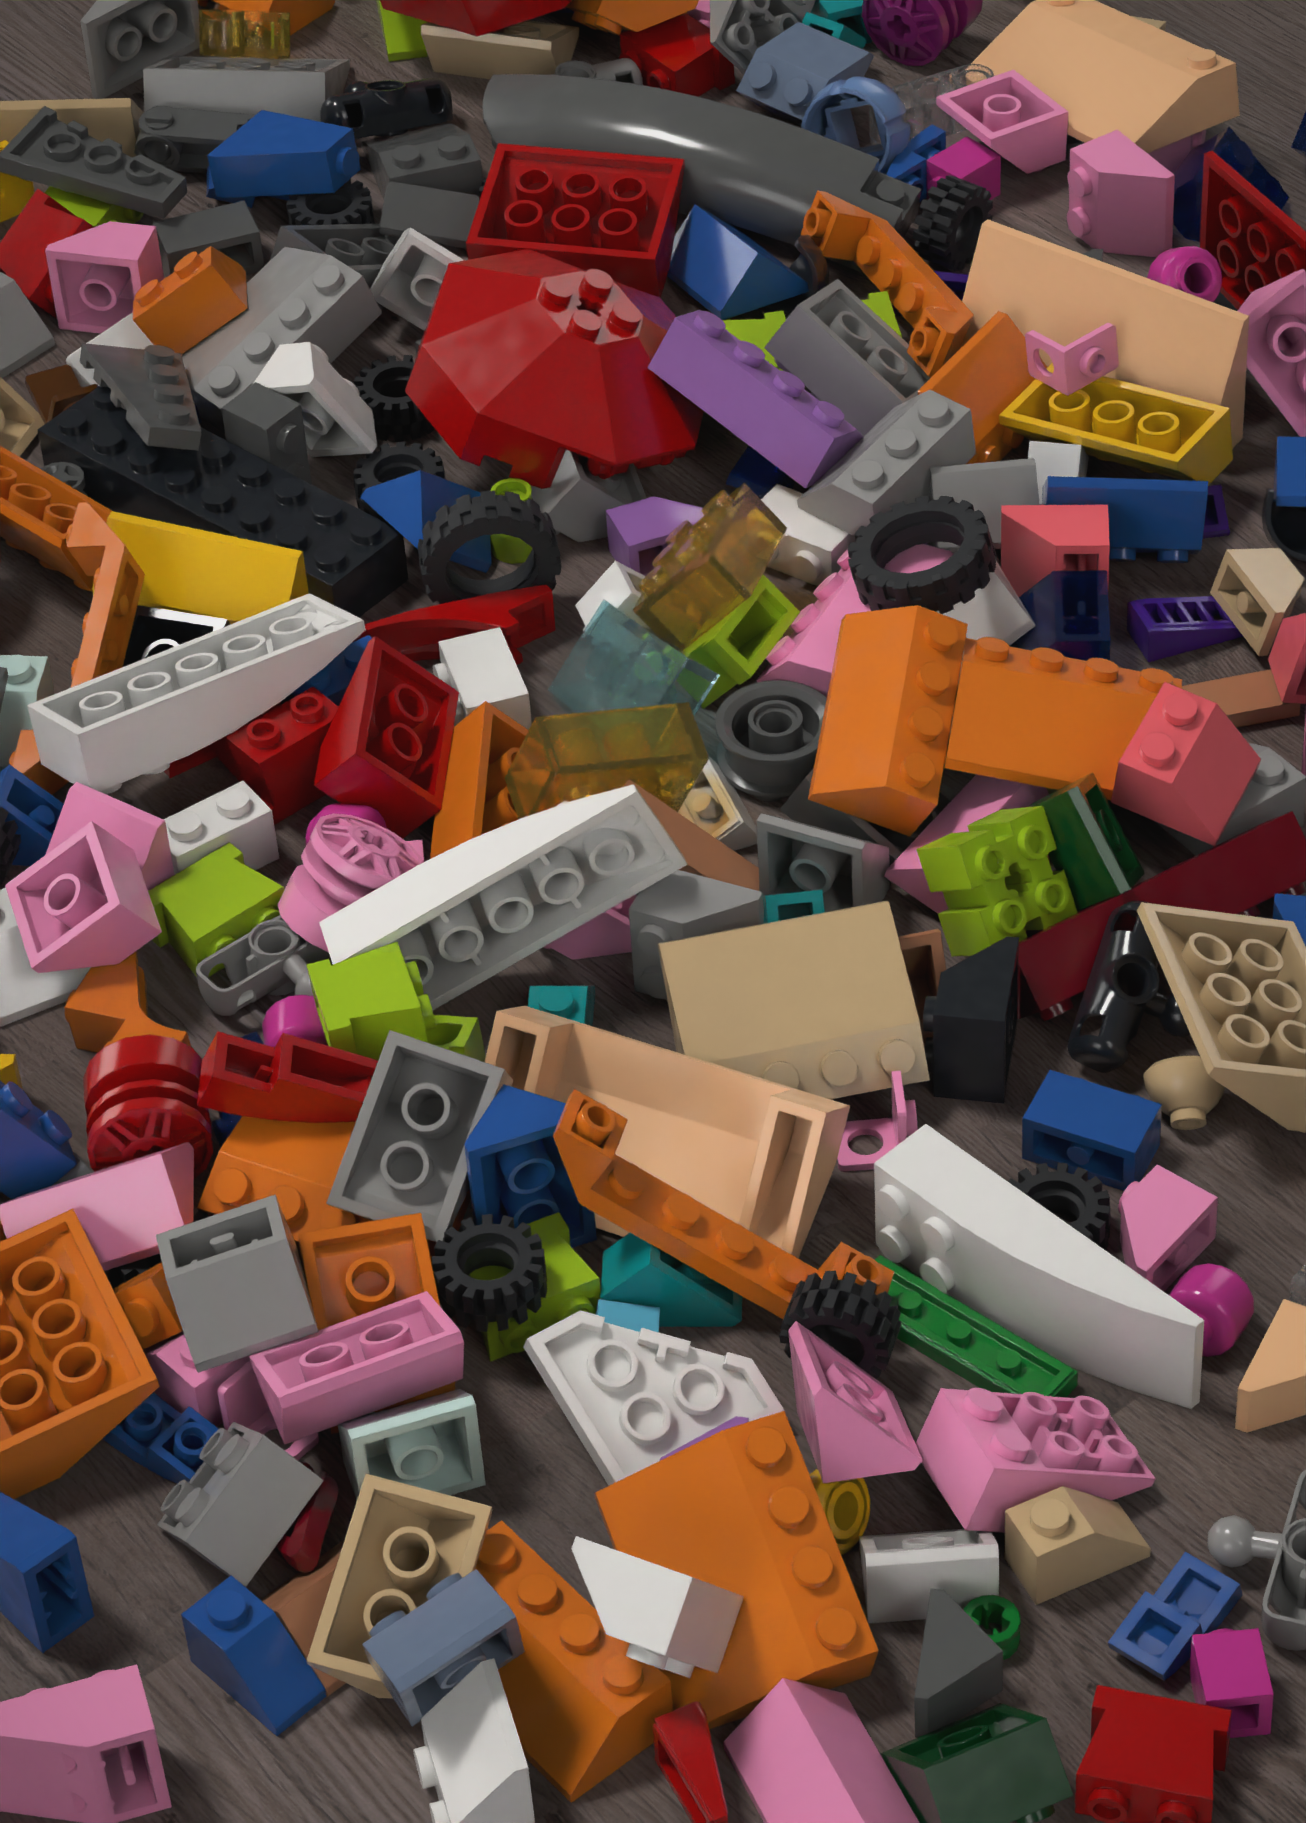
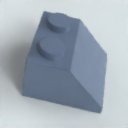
M798 22L756 49L736 91L762 109L802 125L805 112L819 91L840 79L847 80L856 76L864 77L874 55Z
M477 1569L463 1578L459 1573H456L441 1580L427 1593V1602L407 1615L404 1611H397L383 1618L371 1629L369 1634L372 1638L362 1644L368 1661L412 1727L419 1723L421 1718L480 1662L494 1658L499 1670L525 1652L515 1614Z

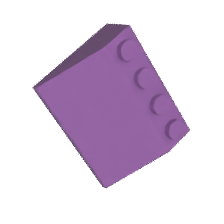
M697 310L675 317L647 368L804 488H808L818 481L863 438V435L855 427L844 420V413L838 407L826 401H819L804 389V383L797 376L786 371H780L764 359L765 354L760 348L750 342L740 341L725 329V323L716 315L707 311Z

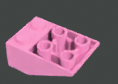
M940 1388L915 1443L923 1460L921 1462L963 1528L967 1531L1005 1533V1510L1062 1486L1108 1500H1115L1152 1487L1156 1479L1138 1455L1136 1447L1128 1441L1113 1420L1108 1408L1100 1400L1089 1396L1065 1398L1044 1396L1036 1392L1012 1394L990 1392L982 1388H971L969 1390Z
M137 1664L118 1670L101 1671L92 1677L53 1688L36 1689L24 1696L0 1702V1812L82 1823H118L172 1807L155 1728Z

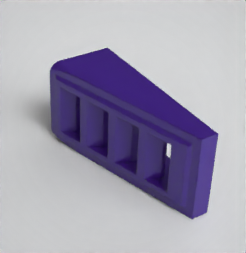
M1213 596L1148 598L1128 602L1127 631L1148 662L1243 637ZM1219 615L1222 620L1215 621L1212 616Z

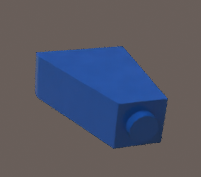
M266 110L258 112L207 155L216 197L221 198L335 193L361 170L353 128Z
M0 1492V1612L37 1649L44 1653L94 1617L77 1537L66 1527Z

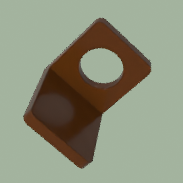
M69 365L30 374L25 378V385L44 424L99 387L97 384L81 388Z

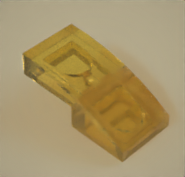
M199 10L200 55L229 58H290V12Z

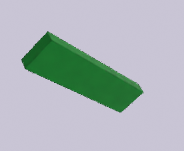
M879 1255L875 1259L878 1263L894 1271L888 1294L892 1297L890 1306H898L900 1311L898 1320L902 1322L897 1337L900 1341L975 1386L990 1392L1012 1394L1036 1392L1044 1396L1066 1398L1078 1386V1371L948 1294H944L931 1284L887 1258Z

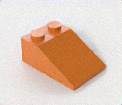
M421 1213L298 1233L304 1277L318 1330L425 1291L440 1306ZM455 1382L374 1412L454 1391ZM338 1425L330 1428L331 1434L339 1433Z

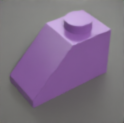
M655 496L606 510L608 548L611 555L619 563L651 580L727 558L726 522L722 512Z

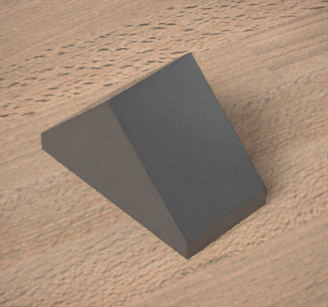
M941 1589L930 1590L914 1696L915 1737L923 1736L955 1722L1003 1691V1651L947 1592Z

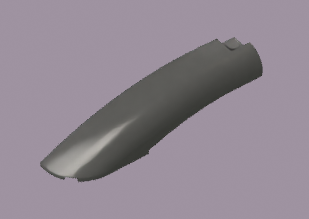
M493 74L484 93L483 122L486 124L492 137V145L495 149L498 143L684 159L685 170L678 209L679 214L688 215L696 204L729 225L747 229L794 246L798 237L802 236L801 231L804 217L812 206L817 190L832 194L887 220L903 238L915 220L916 215H918L921 189L878 172L879 158L803 128L739 107L639 84L562 75ZM825 257L865 274L854 261Z

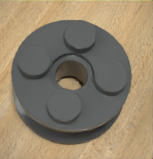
M782 680L754 683L735 691L727 697L720 705L715 718V730L720 741L717 749V763L727 781L737 789L752 794L764 802H773L782 797H790L803 779L814 769L827 698L807 685Z

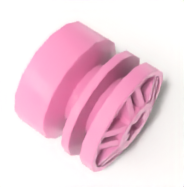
M334 813L322 816L318 820L310 836L311 840H309L302 852L303 864L297 866L278 903L280 916L291 930L310 944L328 953L329 951L319 924L320 921L423 863V859L417 851L394 832L366 819L353 815Z

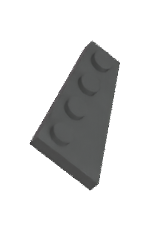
M46 106L0 152V172L55 187L65 192L97 199L107 204H114L142 212L149 216L164 219L187 194L186 177L143 155L130 157L124 154L121 144L109 138L101 142L89 136L88 128L74 120L69 124L59 121L57 119V112Z
M82 343L79 362L85 369H94L93 379L100 387H109L111 389L110 400L116 407L127 410L126 420L147 446L199 451L201 428L181 353H175L171 348L161 345H149L145 349Z

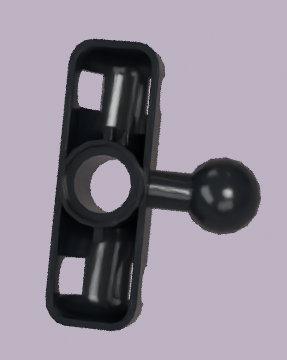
M425 78L409 82L382 80L367 83L355 81L345 88L343 94L328 97L323 102L320 110L321 122L348 128L360 126L353 129L355 139L369 136H396L408 132V129L453 120L452 95L447 84L439 78Z
M1127 902L1111 912L1068 1040L1067 1048L1071 1058L1101 1073L1111 1072L1121 1067L1127 1061L1129 1053L1126 1050V1046L1137 1034L1143 1012L1158 1017L1164 1030L1173 1036L1185 1037L1191 1035L1173 993L1166 996L1157 992L1160 981L1157 970L1159 961L1137 913L1141 902H1149ZM1122 913L1136 917L1133 931H1114L1116 921ZM1118 975L1127 983L1128 995L1120 988L1117 980ZM1102 1016L1103 1023L1098 1036H1080L1081 1027L1088 1017Z

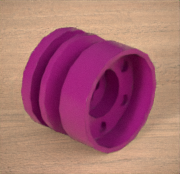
M863 0L862 18L868 35L877 48L890 59L907 66H923L935 60L944 49L950 46L953 39L959 37L974 23L982 11L983 0Z

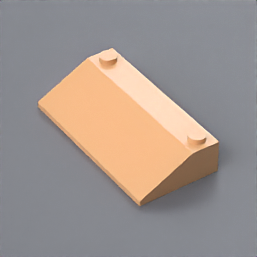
M1036 0L1030 2L960 74L961 83L968 86L1015 70L1068 111V135L1086 143L1118 130L1146 153L1240 116L1235 62L1217 55L1213 50L1199 47L1096 0Z
M989 219L982 223L962 300L974 316L961 347L998 311L1008 314L1024 337L1027 332L1034 330L1064 347L1102 325L1111 323L1116 326L1119 365L1115 370L1104 375L1105 377L1230 408L1232 449L1243 439L1249 332L1248 315ZM1039 349V356L1048 367L1053 362L1044 350Z
M528 1006L496 1011L485 1062L505 1069L513 1079L511 1087L563 1103L567 1102L569 1095L576 1089L593 1100L604 1104L609 1109L628 1119L615 1152L616 1155L799 1258L836 1165L850 1105ZM594 1212L596 1228L622 1237L630 1233Z

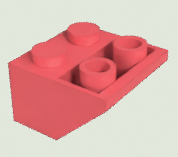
M1108 504L1001 505V569L1026 610L1053 627H1107L1110 555Z

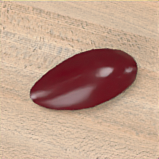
M300 1462L314 1473L313 1468L310 1466V1464L306 1462ZM326 1471L317 1474L324 1481L276 1545L285 1561L295 1570L303 1573L313 1571L318 1563L324 1536L332 1520L339 1488L336 1480Z

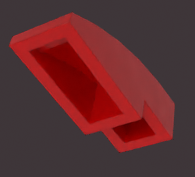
M217 1031L202 1059L197 1106L239 1116L273 1121L305 1123L356 1122L378 1060L286 1033H282L276 1046L271 1047Z

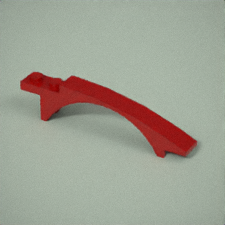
M547 585L505 590L409 610L366 623V630L353 642L368 635L372 638L376 636L412 661L440 659L438 641L500 627L515 663L518 665L523 662L522 654L517 648L556 630L552 589ZM279 702L278 704H276L275 706H273V707L270 708L269 710L265 711L264 713H262L261 715H259L258 717H256V718L253 719L252 721L258 719L259 717L263 716L264 714H266V713L270 712L271 710L275 709L276 707L280 706V705H281V702ZM227 736L189 756L170 763V767L164 771L169 778H172L218 757L239 781H242L227 742Z

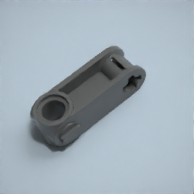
M155 106L144 112L139 118L140 131L134 153L136 156L143 155L172 171L207 174L209 166L207 155L254 117L255 114Z

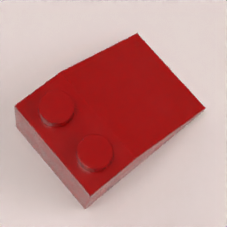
M373 637L367 643L321 744L314 786L340 803L365 805L378 810L385 820L386 827L403 839L442 809L459 692L378 637Z

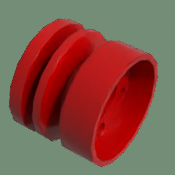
M151 1034L125 1037L105 1046L89 1061L83 1077L87 1114V1153L90 1167L94 1172L187 1142L194 1149V1179L207 1168L213 1154L212 1127L209 1109L197 1106L202 1058L192 1047L174 1038Z

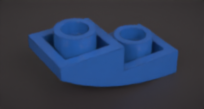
M933 124L921 131L894 158L886 174L920 188V202L927 198V159L946 149V131Z
M152 1393L110 1431L103 1440L133 1461L174 1483H179L181 1480L189 1482L204 1462L199 1458L204 1445L219 1428L190 1406L181 1414L155 1393Z

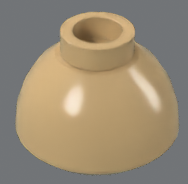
M1178 1056L1163 1059L1152 1064L1143 1074L1145 1088L1151 1101L1162 1104V1112L1170 1117L1171 1127L1179 1130H1192L1204 1127L1207 1124L1206 1114L1218 1104L1225 1089L1223 1085L1208 1076L1200 1056Z

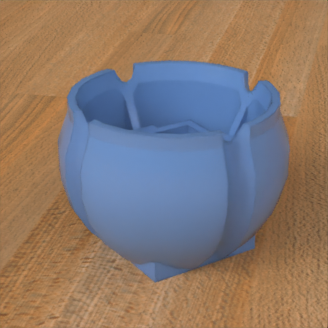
M860 76L834 81L819 91L807 108L801 128L879 158L878 172L885 175L894 158L907 147L911 134L910 124L903 120V115L907 110L899 96L894 92V89L878 80ZM870 104L873 107L881 144L860 148L850 108Z

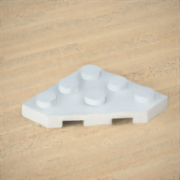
M581 1310L527 1338L523 1347L608 1486L659 1462L660 1458L736 1416L749 1418L750 1422L785 1411L751 1358L727 1352L725 1356L691 1347V1341L641 1328L640 1332L606 1323L604 1322L605 1317Z

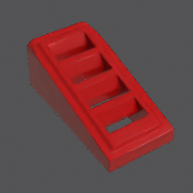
M698 1701L692 1702L654 1718L655 1761L691 1822L729 1823L727 1805L706 1713L701 1703Z

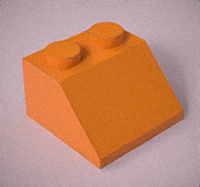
M212 246L200 254L196 251L191 252L175 265L174 272L160 282L157 279L151 280L139 289L133 301V321L153 345L171 348L175 353H181L182 355L248 309L246 271L238 262Z

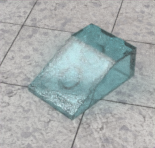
M603 599L548 688V691L592 726L629 751L663 767L720 675Z

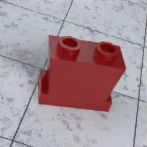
M683 13L639 32L626 31L620 33L621 54L619 59L629 58L637 64L644 86L699 97L713 87L722 90L735 84L734 65L710 43V28L688 13Z
M37 188L0 242V272L14 279L29 300L57 319L45 249L51 243L94 227L84 219L75 216Z
M315 687L307 689L226 737L242 781L272 810L274 825L326 795V793L314 786L320 747L339 706Z
M1097 1685L1092 1704L1091 1742L1076 1773L1075 1813L1092 1816L1104 1823H1212L1213 1770L1225 1772L1230 1745L1232 1710Z

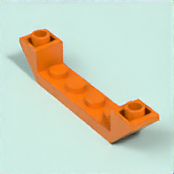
M817 190L812 206L805 214L801 235H810L825 257L854 261L881 292H888L891 303L914 328L907 353L929 377H932L960 349L974 314L887 220L832 194Z
M78 502L73 524L69 525L66 532L68 551L74 556L87 576H94L95 590L90 611L85 614L83 619V640L79 656L73 661L71 667V688L123 667L145 576L125 544L88 502ZM21 730L16 751L12 752L9 764L53 795L69 781L41 765L33 730Z
M576 1089L569 1095L553 1138L578 1202L582 1206L781 1319H784L797 1284L801 1280L806 1282L808 1275L817 1273L823 1279L825 1271H836L838 1280H844L846 1272L856 1274L855 1283L863 1286L868 1279L877 1284L874 1291L876 1295L884 1291L888 1293L894 1271L842 1241L817 1270L796 1256L789 1254L747 1230L742 1225L733 1222L691 1196L640 1169L635 1164L619 1157L615 1152L628 1119Z

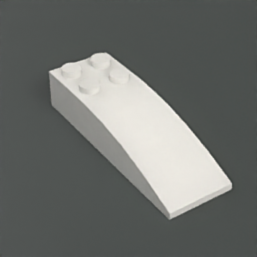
M309 593L31 703L27 707L41 765L72 784L79 782L104 794L117 791L121 788L123 782L140 775L161 773L170 767V763L189 756L235 732L289 696L326 667L366 630L364 620Z
M633 784L580 798L523 817L472 838L417 865L320 921L319 924L332 964L397 941L405 963L416 961L424 994H428L432 1010L688 864L683 854Z
M927 1124L923 1125L874 1163L876 1245L890 1261L900 1262L939 1291L948 1294L1072 1368L1128 1390L1192 1409L1200 1402L1204 1320Z

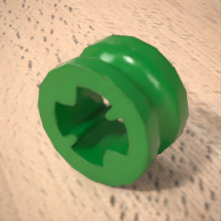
M983 1595L971 1600L964 1607V1611L979 1627L983 1624L985 1629H989V1623H996L1002 1626L1001 1633L994 1628L993 1635L988 1636L1003 1651V1660L1010 1658L1017 1651L1020 1644L1021 1621L1020 1613L1014 1603L997 1595Z

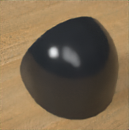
M810 235L800 236L795 241V246L801 254L789 267V269L808 282L809 292L758 308L762 314L784 311L785 318L787 319L798 304L829 285V267L825 256Z
M1267 488L1262 508V524L1268 541L1274 548H1281L1288 558L1306 562V512L1287 506H1276L1274 489Z

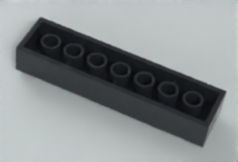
M97 387L37 430L44 466L56 462H68L79 466L84 472L85 487L83 490L88 497L114 512L303 551L309 593L357 617H361L408 580L404 537L393 526L201 428L199 451L147 446L126 420L127 410L116 407L110 400L111 389L109 387Z

